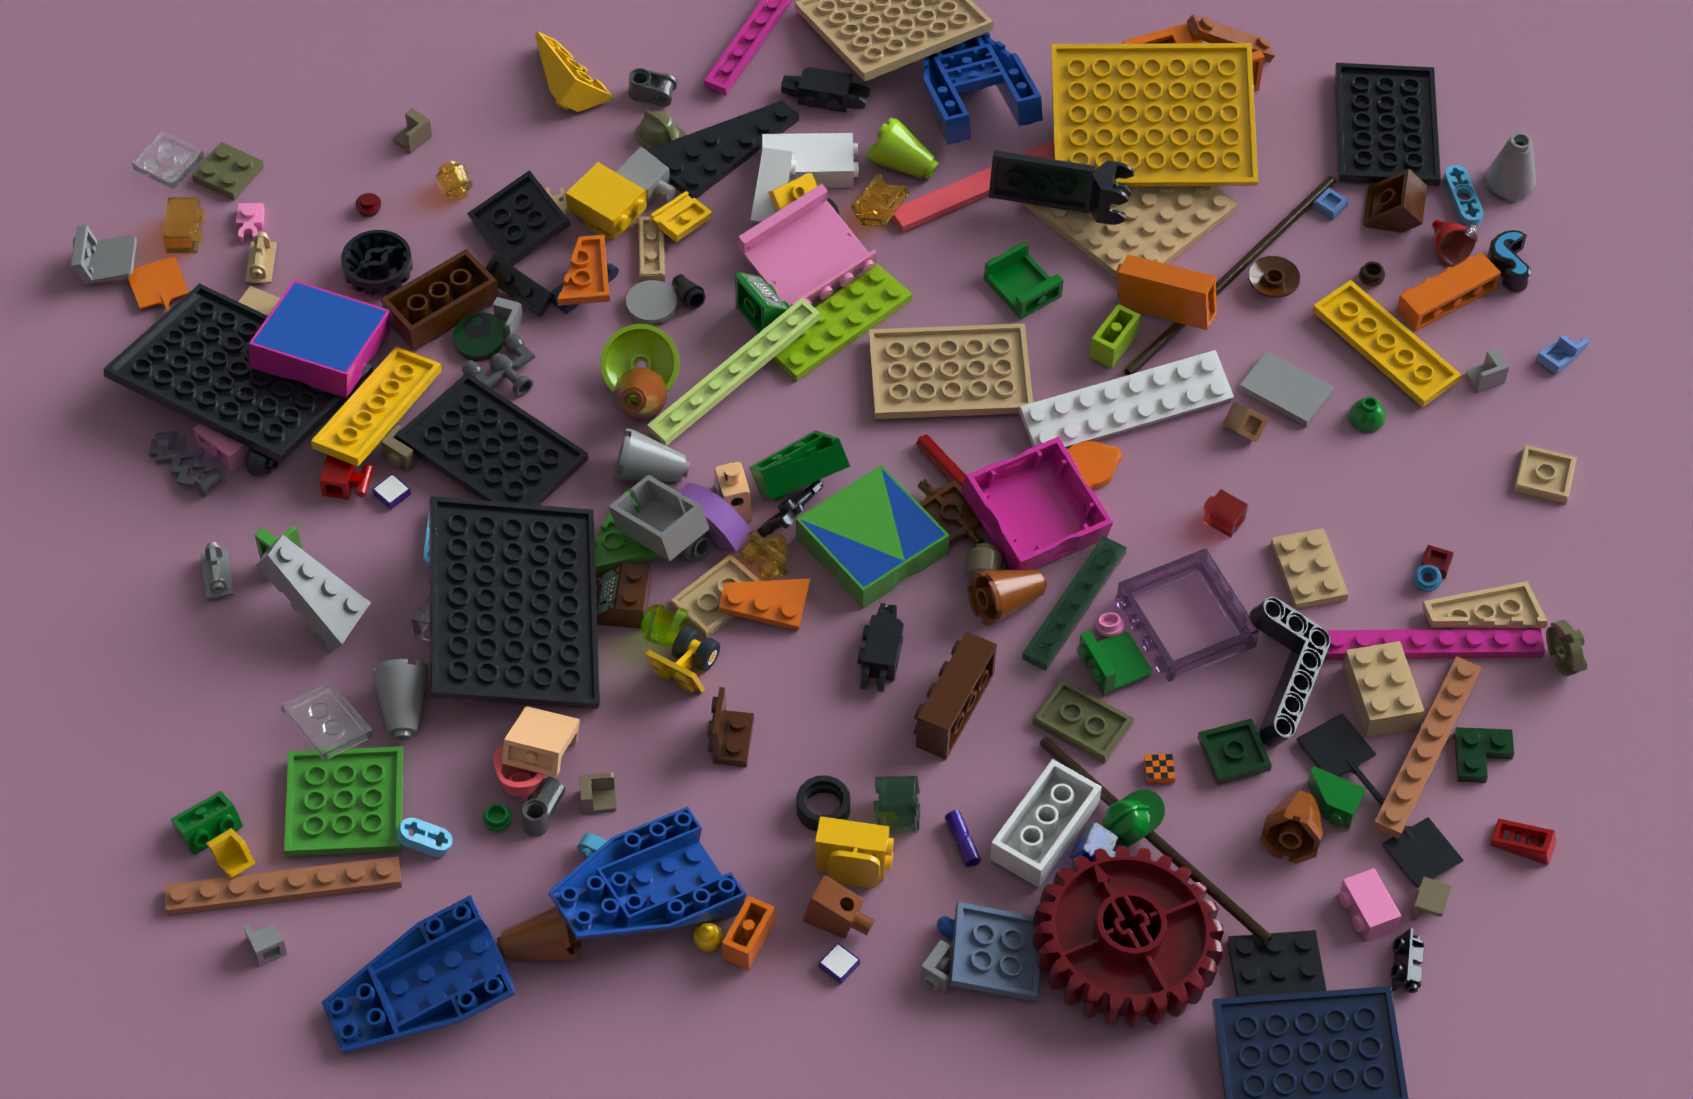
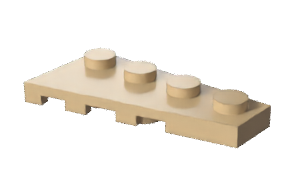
M1528 581L1423 601L1422 606L1431 628H1546L1547 619Z

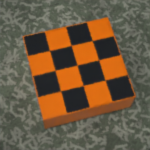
M1173 754L1144 755L1146 784L1175 783Z

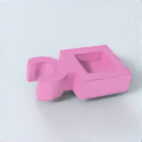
M238 203L236 226L239 229L240 243H244V238L247 235H252L254 241V237L258 234L257 229H263L264 203Z

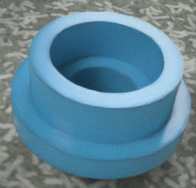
M1422 565L1414 574V583L1422 591H1434L1441 584V572L1433 565ZM1428 575L1433 581L1427 583L1423 580V577Z

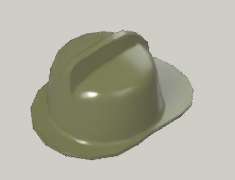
M646 110L641 123L635 131L637 139L649 149L687 135L674 124L672 117L663 111L650 112Z

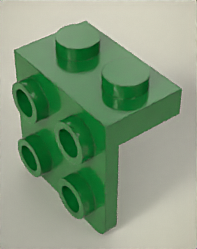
M1091 630L1080 634V642L1077 647L1078 655L1087 666L1093 681L1099 686L1103 695L1151 676L1152 669L1129 632L1124 631L1117 636L1108 637L1098 642Z

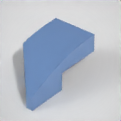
M1560 335L1557 343L1553 342L1538 353L1536 361L1557 375L1588 346L1589 340L1582 338L1580 342L1571 341L1567 336Z

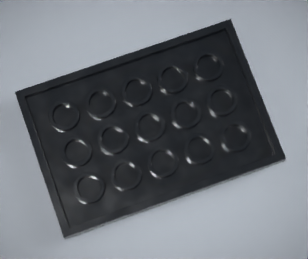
M1336 63L1335 94L1339 181L1377 183L1410 169L1427 186H1440L1441 172L1434 67Z
M468 372L396 434V440L413 449V453L479 499L485 501L540 505L588 461V453Z

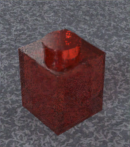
M1220 489L1214 497L1210 496L1204 504V523L1231 538L1245 521L1248 504Z

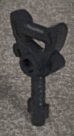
M820 480L815 481L794 501L791 498L783 501L778 506L780 511L757 529L758 533L765 538L781 527L784 529L788 528L796 520L797 515L804 510L803 506L823 488V483Z

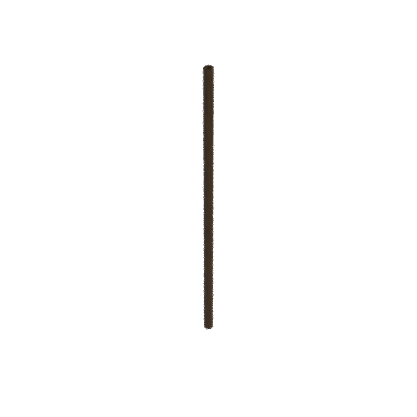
M1328 176L1216 282V296L1297 221L1325 190L1336 184L1333 176ZM1174 322L1124 369V373L1130 375L1140 370L1186 325Z

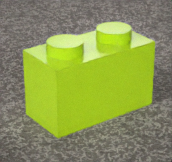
M1117 304L1092 337L1090 358L1112 369L1137 337L1141 315Z

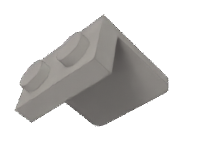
M87 224L77 226L76 236L73 238L74 250L73 256L70 258V267L73 272H76L84 285L128 278L133 274L137 239L134 235H126L97 240Z

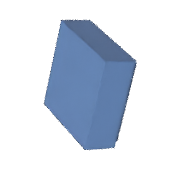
M1328 188L1313 202L1312 208L1334 220L1348 206L1349 200Z

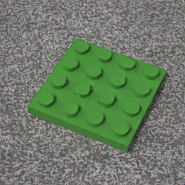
M403 746L288 751L285 857L401 852L402 844L398 841L396 834L403 821Z

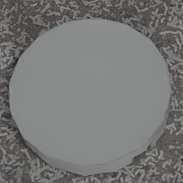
M646 280L637 283L629 290L626 296V308L630 318L639 324L654 326V323L659 322L663 324L675 315L677 295L673 288L665 282Z

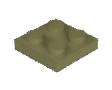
M220 142L194 171L192 178L194 182L235 201L264 168L262 160Z

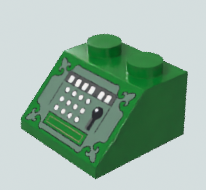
M742 272L735 274L736 308L758 333L790 308L786 301L782 302L777 296L774 287L771 284L768 285L762 277Z

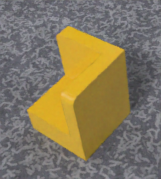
M232 828L206 843L217 866L229 878H233L256 864L246 842Z

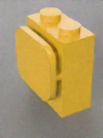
M597 162L566 192L567 210L581 217L584 226L599 235H604L606 239H615L646 209V191Z
M820 816L815 841V870L828 872V877L839 884L863 888L877 887L879 880H884L885 871L892 868L894 838H889V826Z

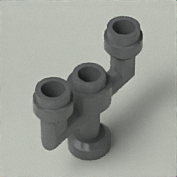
M512 333L505 338L503 344L511 354L518 356L512 361L505 354H495L489 361L490 368L494 373L488 377L483 373V368L474 361H468L462 368L464 375L468 372L490 388L507 377L513 383V392L518 396H523L531 390L533 381L526 375L520 376L515 370H518L536 356L524 345V340L520 336Z

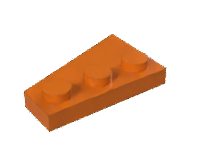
M604 235L578 237L568 274L565 275L564 285L557 299L558 306L610 302Z
M810 578L724 583L717 612L798 631Z

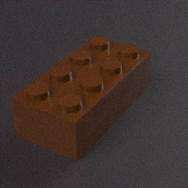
M465 249L381 298L382 308L390 310V326L414 351L456 326L465 316L477 313L493 304L496 297H499L497 280Z
M967 631L961 641L957 640L951 651L952 657L950 661L943 663L939 672L940 678L938 682L931 684L925 705L920 704L915 713L914 719L917 720L914 729L916 747L947 760L994 676L997 644Z

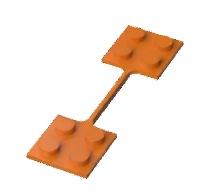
M175 256L133 268V274L128 277L140 310L162 305L168 312L171 301L185 297L189 293Z

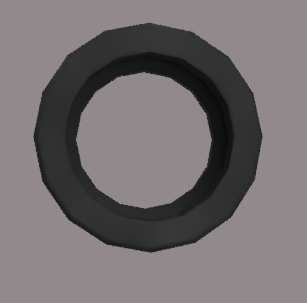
M828 775L810 778L798 790L797 816L803 825L816 832L820 816L847 820L850 815V792L846 785L838 778ZM827 792L835 795L840 800V808L830 815L814 814L807 808L808 798L817 793Z

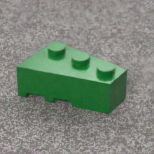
M815 430L755 463L749 469L760 495L771 500H777L791 491L851 466L840 439Z

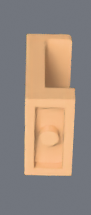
M526 706L504 739L502 764L557 777L560 772L562 755L569 744L575 745L578 741L580 719Z

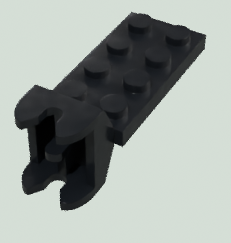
M994 150L988 198L1088 214L1090 210L1096 223L1117 225L1125 221L1126 215L1119 210L1111 209V205L1127 203L1132 189L1125 184L1117 183L1116 179L1133 177L1134 170L1124 163L1106 161L1095 170V166Z

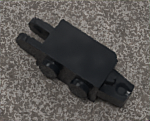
M813 67L804 69L802 76L784 75L781 83V93L797 97L798 105L847 112V108L861 110L866 108L867 100L865 98L869 97L870 88L866 85L853 83V74Z
M881 603L877 614L871 616L870 625L864 626L862 641H865L866 645L865 648L859 649L857 664L862 665L860 689H867L870 677L878 678L877 691L884 692L886 680L895 681L903 643L902 633L904 628L901 620L897 619L896 605Z

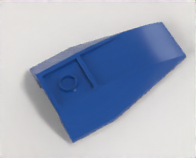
M469 895L417 922L321 1003L341 1052L345 1054L462 1023L514 996L515 989L513 979L495 938L473 897Z

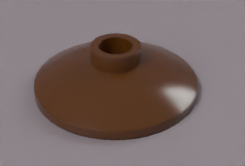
M1266 256L1255 261L1250 267L1249 282L1258 293L1271 298H1281L1292 294L1298 288L1300 272L1295 264L1286 258Z

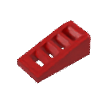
M1498 818L1490 844L1533 861L1549 865L1556 845L1555 830ZM1506 830L1510 831L1508 840L1503 839ZM1517 834L1521 835L1519 842H1515ZM1529 838L1533 839L1531 845L1527 844ZM1540 842L1544 843L1543 848L1539 847Z

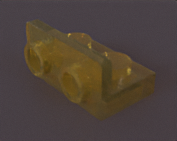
M875 174L852 203L851 208L860 225L884 227L910 193L906 186L886 185L882 175Z

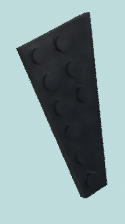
M781 100L650 148L647 151L668 167L670 184L681 193L687 191L689 197L697 199L762 149V134H782L799 121V114Z

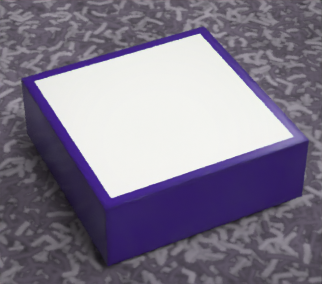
M393 473L372 488L373 495L389 509L394 508L411 495L410 488Z
M839 943L819 962V968L840 984L860 965V959Z

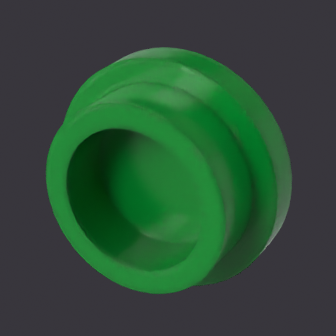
M492 804L483 814V823L491 831H503L512 822L511 811L503 804Z

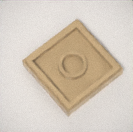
M1524 445L1514 492L1567 504L1577 457Z

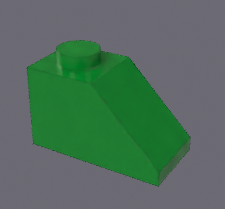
M1313 766L1307 785L1311 794L1318 802L1322 817L1329 820L1335 826H1343L1350 829L1362 805L1366 788Z

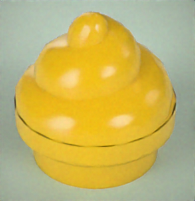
M703 923L695 929L693 940L695 945L702 951L712 952L721 945L723 934L716 924Z

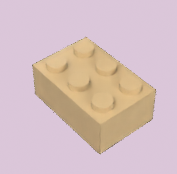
M1397 641L1346 650L1342 670L1365 738L1420 729L1424 708L1401 642Z

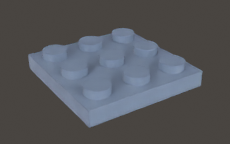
M958 902L955 906L949 986L1035 1002L1038 998L1040 969L1037 964L1039 951L1032 944L1035 929L1033 924L1034 916Z

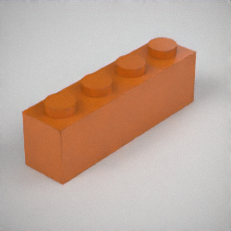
M1482 252L1473 257H1467L1462 263L1446 268L1441 274L1425 279L1420 285L1412 289L1404 290L1399 296L1397 312L1416 332L1497 289L1501 272Z

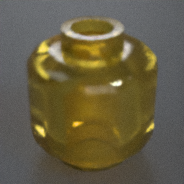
M449 161L441 165L438 169L436 180L443 196L454 198L455 200L467 197L473 182L466 166L462 163H457V161Z

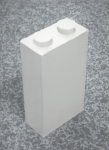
M853 133L762 134V150L763 147L793 152V160L797 161L795 176L790 175V181L812 172L817 186L823 184L825 188H854V177H859V163L854 162L853 159L858 158V143H853Z

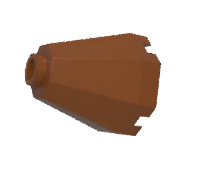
M1298 790L1290 793L1267 815L1260 841L1273 857L1281 859L1282 855L1290 857L1289 862L1296 864L1316 857L1323 835L1317 800L1311 793Z

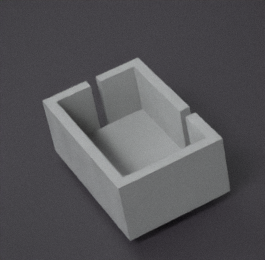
M647 475L631 488L639 513L636 512L632 498L627 492L608 506L618 531L668 561L675 558L710 529L702 505L686 496L683 497L680 492L650 475Z

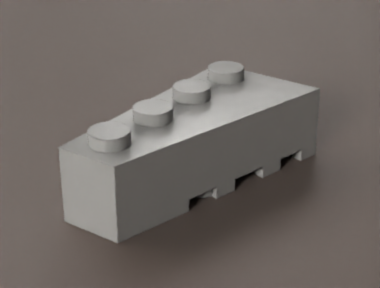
M281 535L270 545L257 563V566L279 592H283L291 602L290 606L295 612L299 611L309 623L308 627L314 634H318L324 641V646L330 653L343 644L371 604L366 598L284 535Z

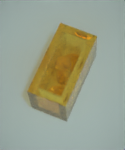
M168 197L163 231L167 253H198L199 243L203 242L201 223L206 221V211L204 207L201 208L199 197Z

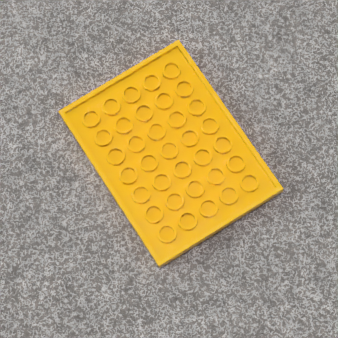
M1251 43L1051 44L1054 160L1095 166V170L1106 161L1124 163L1134 170V176L1127 179L1118 178L1116 182L1125 184L1128 187L1258 185Z

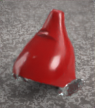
M1435 220L1432 223L1435 232L1434 247L1440 258L1437 266L1442 268L1454 267L1456 263L1470 256L1475 247V242L1478 240V229L1475 224L1465 227L1457 223Z

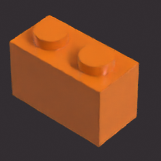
M747 897L722 941L723 960L748 971L750 970L775 925L774 906L754 897Z

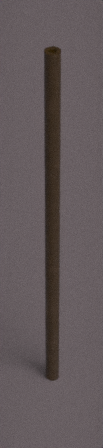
M1046 736L1040 741V746L1059 763L1102 787L1100 799L1108 806L1120 801ZM1155 831L1144 837L1163 855L1171 857L1172 863L1178 868L1187 867L1191 870L1190 879L1195 883H1204L1207 887L1206 893L1264 945L1271 941L1273 936Z

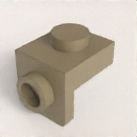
M397 425L381 441L383 456L394 467H400L409 473L415 467L413 449L396 440V434L403 429Z

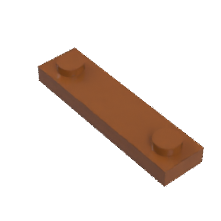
M1193 14L1187 20L1190 30L1196 39L1208 43H1251L1252 52L1261 50L1265 56V62L1270 63L1275 57L1270 41L1263 36L1258 37L1214 22L1207 17L1202 18Z

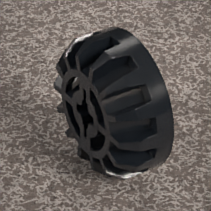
M370 230L356 235L345 245L341 254L345 280L347 283L352 284L353 289L361 292L365 289L368 295H373L374 290H380L381 294L385 295L387 294L388 287L397 290L401 287V282L405 283L409 280L410 271L413 269L411 250L408 243L400 235L387 230ZM396 267V274L388 278L390 270Z

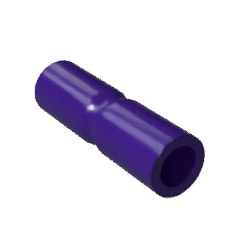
M954 810L945 815L946 823L953 839L956 841V846L965 866L974 867L981 862V857L973 839L970 837L961 812Z

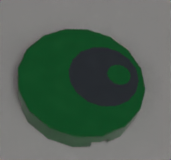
M477 312L467 315L457 323L453 331V342L458 353L469 360L481 361V358L486 357L489 359L497 354L504 345L505 329L500 319L490 313Z

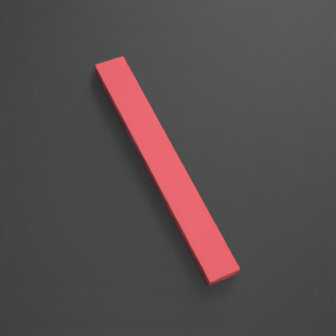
M1054 140L1024 152L1022 155L1054 159ZM992 167L890 210V216L901 231L905 232L989 196Z

